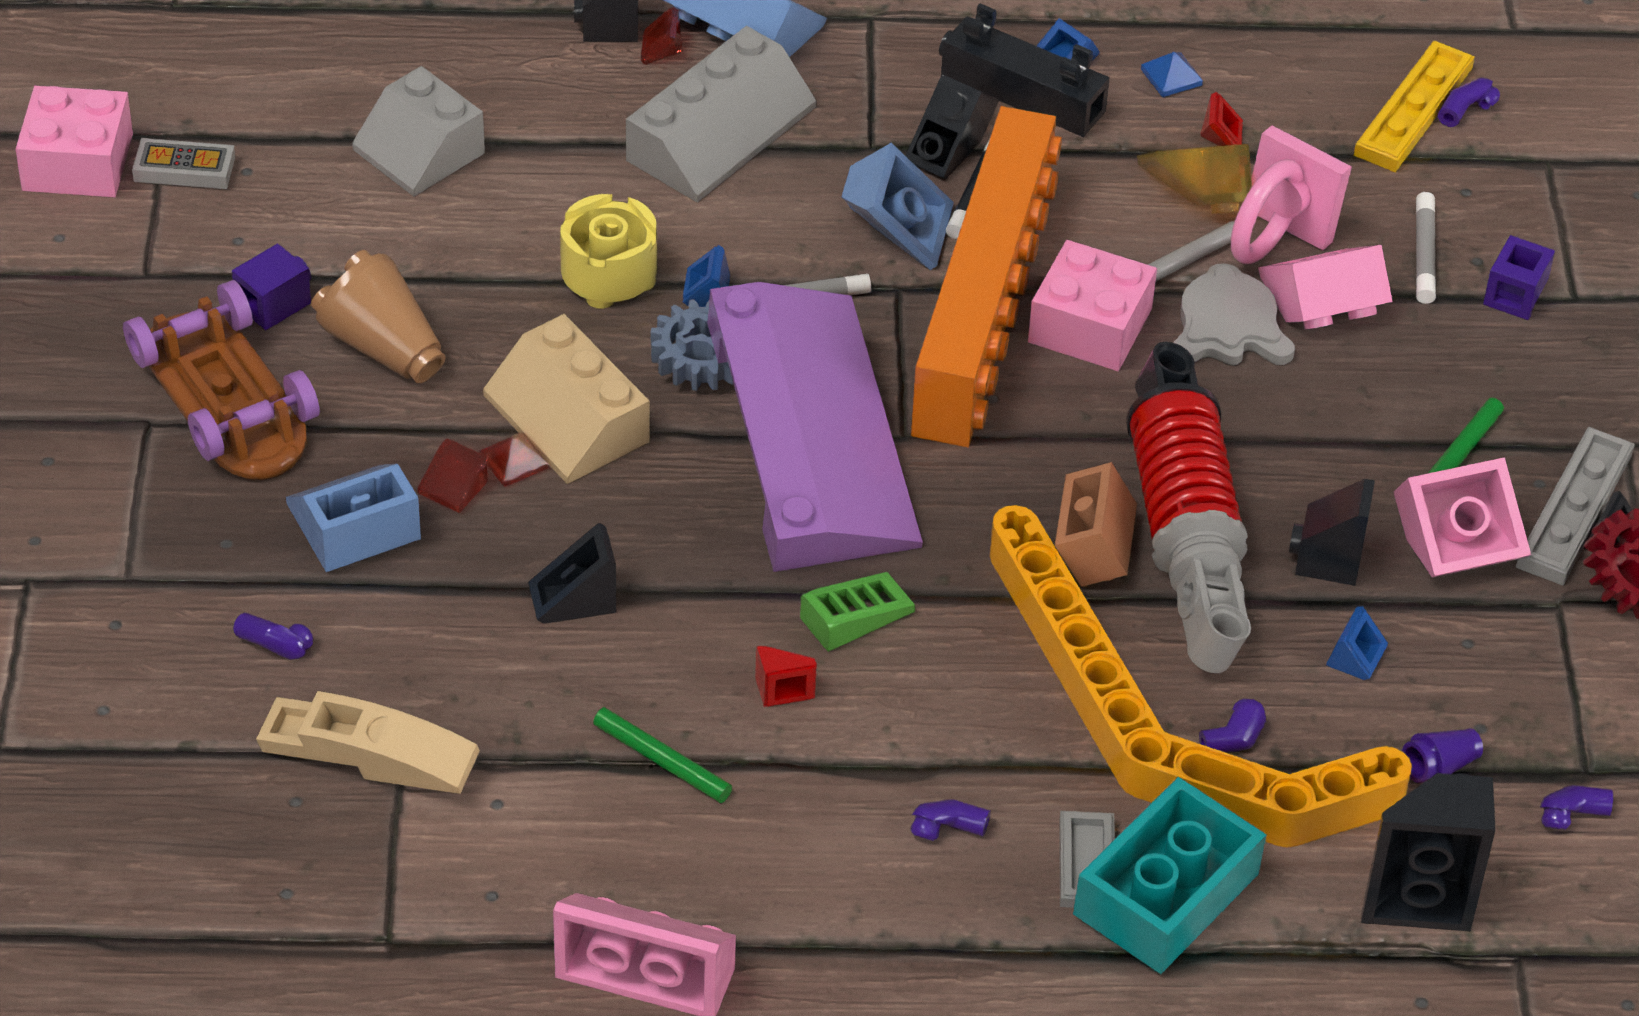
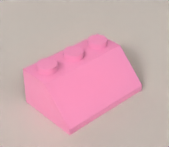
M575 893L557 901L553 910L555 978L696 1016L717 1015L735 969L736 935L723 932L714 926H700L673 919L661 912H647L617 904L613 900L604 897L594 898Z

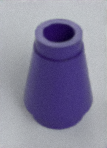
M1472 728L1417 733L1412 736L1410 742L1404 744L1402 752L1410 759L1412 765L1410 779L1416 783H1422L1437 773L1452 774L1473 760L1480 758L1483 754V743L1480 735Z

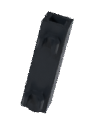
M981 3L977 6L975 19L966 16L953 31L949 30L946 32L939 46V55L942 56L941 74L995 97L1000 102L1016 109L1056 116V126L1083 138L1106 112L1110 77L1089 69L1093 58L1092 50L1075 44L1071 60L1051 53L993 28L997 16L996 10Z

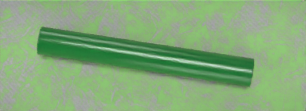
M1489 398L1427 474L1459 467L1504 411L1502 402L1496 398Z
M606 707L601 708L595 715L593 720L594 726L719 803H723L729 797L732 791L731 784Z

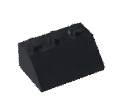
M1437 773L1382 813L1361 911V923L1471 932L1496 830L1493 777L1471 776L1463 773Z

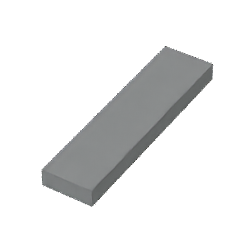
M1591 427L1587 428L1527 539L1531 555L1518 559L1516 568L1564 586L1584 548V543L1592 533L1591 530L1595 527L1632 456L1634 443Z

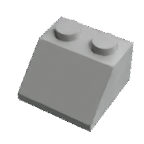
M420 66L385 87L352 142L353 150L415 197L485 154L483 111L423 66Z

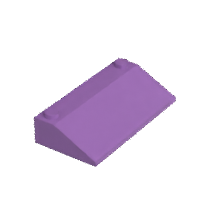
M764 282L710 289L707 324L718 363L728 362L762 487L765 499L762 530L773 571L777 572L922 548L923 541L852 296Z

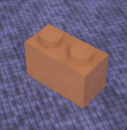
M1112 462L1069 473L1065 476L1055 547L1081 587L1102 581H1110L1128 574L1137 503Z

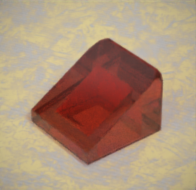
M445 439L439 446L417 488L418 494L460 513L488 482L487 459L484 455L453 440Z

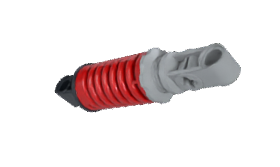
M1160 342L1154 347L1135 382L1138 399L1129 408L1126 425L1134 445L1142 493L1154 548L1152 558L1160 571L1169 573L1171 586L1177 592V606L1183 621L1187 653L1192 662L1202 670L1210 673H1222L1229 668L1251 632V624L1244 602V587L1240 581L1242 575L1240 561L1248 550L1246 544L1248 534L1239 514V505L1236 500V491L1233 486V477L1230 472V463L1227 458V449L1221 430L1219 402L1209 390L1198 386L1195 361L1191 353L1177 343Z

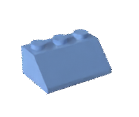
M664 0L673 5L670 14L693 25L697 18H700L710 23L706 32L727 41L747 25L782 45L789 57L824 27L827 20L826 17L791 0Z

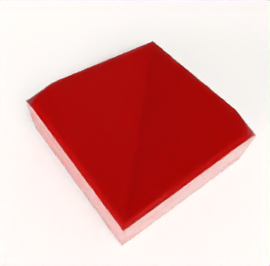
M756 646L755 679L763 706L769 707L814 699L817 667L815 658L768 646Z

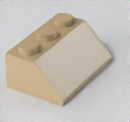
M565 314L524 333L483 389L484 397L567 484L650 442V401Z

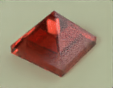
M674 6L664 12L643 32L641 62L645 65L683 52L679 10Z
M523 432L479 451V456L504 487L548 468V462Z

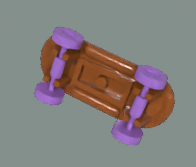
M235 280L218 285L217 296L220 306L212 309V302L206 296L198 300V309L195 311L180 313L165 318L163 314L155 316L151 329L139 316L123 323L125 340L134 360L141 368L148 366L187 420L194 443L205 460L214 459L220 467L233 475L246 479L263 480L282 475L293 468L299 461L307 444L305 421L319 416L320 413L315 390L306 374L301 370L283 377V389L249 341L239 331L251 326L253 319L246 295Z

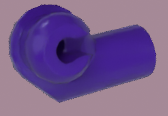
M1244 698L1237 701L1232 708L1234 712L1227 726L1201 730L1199 732V743L1225 753L1250 749L1254 746L1266 724V713L1263 705L1254 699Z
M1572 785L1545 796L1541 802L1540 808L1544 809L1541 820L1542 824L1546 828L1567 829L1571 824V812L1610 816L1613 806V790Z
M954 799L922 803L912 813L915 819L910 828L911 833L915 836L934 841L938 838L940 826L943 824L984 836L989 825L991 810Z

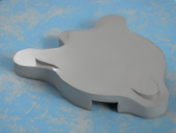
M1221 263L1211 266L1207 273L1193 280L1185 288L1180 310V320L1184 329L1174 343L1187 349L1195 362L1205 357H1211L1225 364L1235 366L1242 362L1245 351H1253L1275 365H1285L1293 360L1295 345L1281 332L1276 322L1277 304L1275 297L1270 289L1259 280L1242 273L1233 265Z

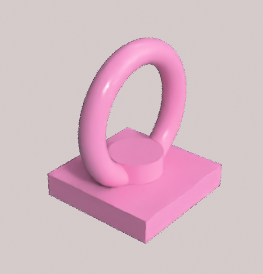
M1270 126L1261 135L1249 191L1233 225L1231 251L1234 258L1243 264L1256 263L1276 246L1286 231L1321 250L1327 248L1333 243L1352 166L1274 126ZM1257 216L1269 223L1257 239L1250 244L1252 229Z

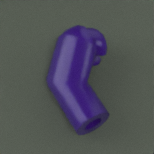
M1483 77L1477 78L1450 92L1438 112V119L1447 127H1455L1459 124L1471 104L1477 102L1481 109H1489L1490 105L1493 106L1499 100L1500 91L1492 85V80Z
M249 613L240 614L234 622L233 630L237 637L257 644L288 660L299 659L305 656V650L309 649L313 644V635L303 624L296 623L288 629Z

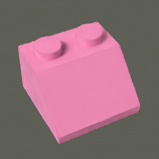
M1382 245L1345 248L1258 267L1260 278L1274 295L1277 307L1285 321H1303L1304 329L1333 324L1332 315L1348 312L1349 320L1376 315V305L1393 302Z
M1505 457L1410 477L1393 491L1406 540L1432 578L1526 558L1531 555Z

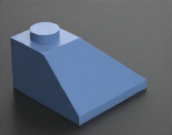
M892 143L851 165L841 198L873 228L929 270L935 268L938 264L954 202Z

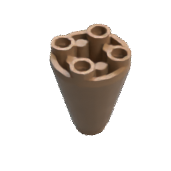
M367 250L355 253L345 265L344 269L346 272L333 285L323 287L313 297L311 307L317 312V322L327 333L402 377L412 378L416 383H423L429 380L442 367L446 356L440 351L441 345L396 264L387 254L378 253L371 255Z

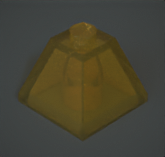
M1249 144L1164 150L1137 155V162L1140 167L1196 206L1211 205V214L1238 212L1239 202L1244 201L1252 187Z

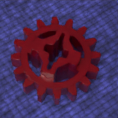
M1634 508L1626 515L1622 510L1616 511L1591 530L1594 535L1584 543V547L1593 554L1583 560V564L1588 568L1595 569L1596 575L1589 580L1590 585L1603 586L1605 589L1601 596L1603 602L1614 598L1618 601V613L1623 614L1630 608H1633L1636 619H1639V509ZM1619 537L1620 542L1614 545L1616 538Z

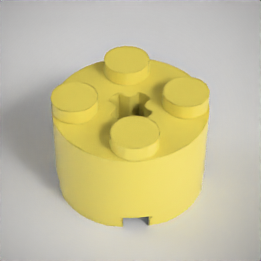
M612 194L589 196L570 206L565 213V220L560 230L561 274L566 285L579 296L586 298L587 303L591 307L601 309L610 307L614 302L629 300L644 291L652 289L656 284L657 229L656 219L651 210L640 201L629 197L628 203L612 201Z

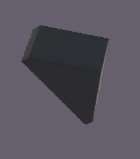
M597 523L528 581L538 621L547 624L617 613L616 562L605 525Z

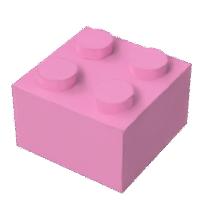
M34 85L16 145L22 191L116 197L133 135L128 92Z
M1066 240L1032 300L1028 343L1119 372L1152 310L1157 268Z

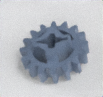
M694 299L689 300V309L686 310L673 305L671 306V317L659 315L657 317V327L651 328L652 363H658V373L661 376L673 373V384L676 386L684 380L691 381V388L696 391L701 383H708L712 390H718V381L722 379L731 385L734 384L728 362L718 363L707 324L709 301L706 307H699Z

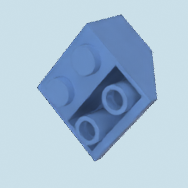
M398 464L378 465L286 497L290 511L325 572L421 539L418 496Z

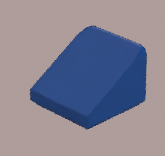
M1060 18L1037 44V47L1070 60L1075 44L1092 50V60L1100 53L1090 38Z

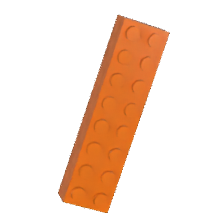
M1000 106L915 367L912 437L969 448L974 430H983L989 405V401L984 400L986 394L994 395L999 375V366H994L995 361L1004 362L1009 343V333L1005 332L1006 327H1015L1020 300L1015 299L1016 294H1025L1030 267L1025 266L1026 262H1035L1039 245V235L1035 234V231H1044L1049 212V203H1046L1045 199L1053 200L1057 189L1059 172L1053 171L1051 168L1052 164L1057 165L1062 146V137L1054 136L1056 116Z

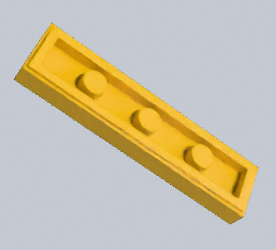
M1433 41L1357 141L1354 156L1396 173L1438 116V112L1450 92L1458 88L1472 70L1475 56Z

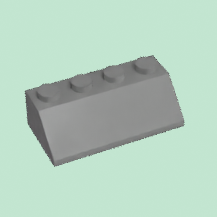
M746 25L626 118V161L695 202H699L816 108V99L783 46Z

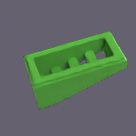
M888 572L818 588L801 595L800 619L827 652L915 612V604ZM884 591L892 601L885 603L878 593ZM869 598L874 606L868 607L863 600ZM853 605L856 610L851 611L848 607Z

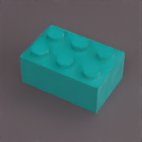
M1177 777L1079 874L1073 915L1162 974L1259 875L1267 834L1180 777Z

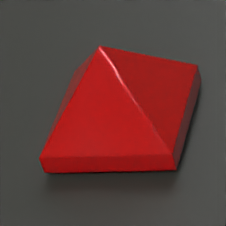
M1215 92L1210 96L1200 136L1233 154L1241 152L1243 119L1220 94Z

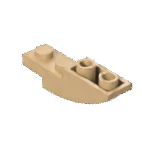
M317 691L312 702L276 697L256 738L262 752L358 766L363 778L366 780L461 794L480 751L477 744L424 719L376 703Z

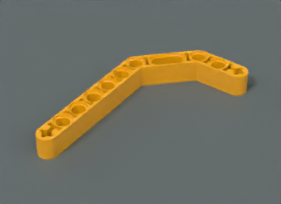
M1017 505L999 509L994 515L990 546L991 562L1116 780L1126 793L1152 803L1177 777H1180L1267 834L1265 842L1286 848L1299 846L1381 820L1382 813L1406 796L1412 765L1404 752L1393 747H1376L1287 774L1164 732L1038 517L1032 510Z

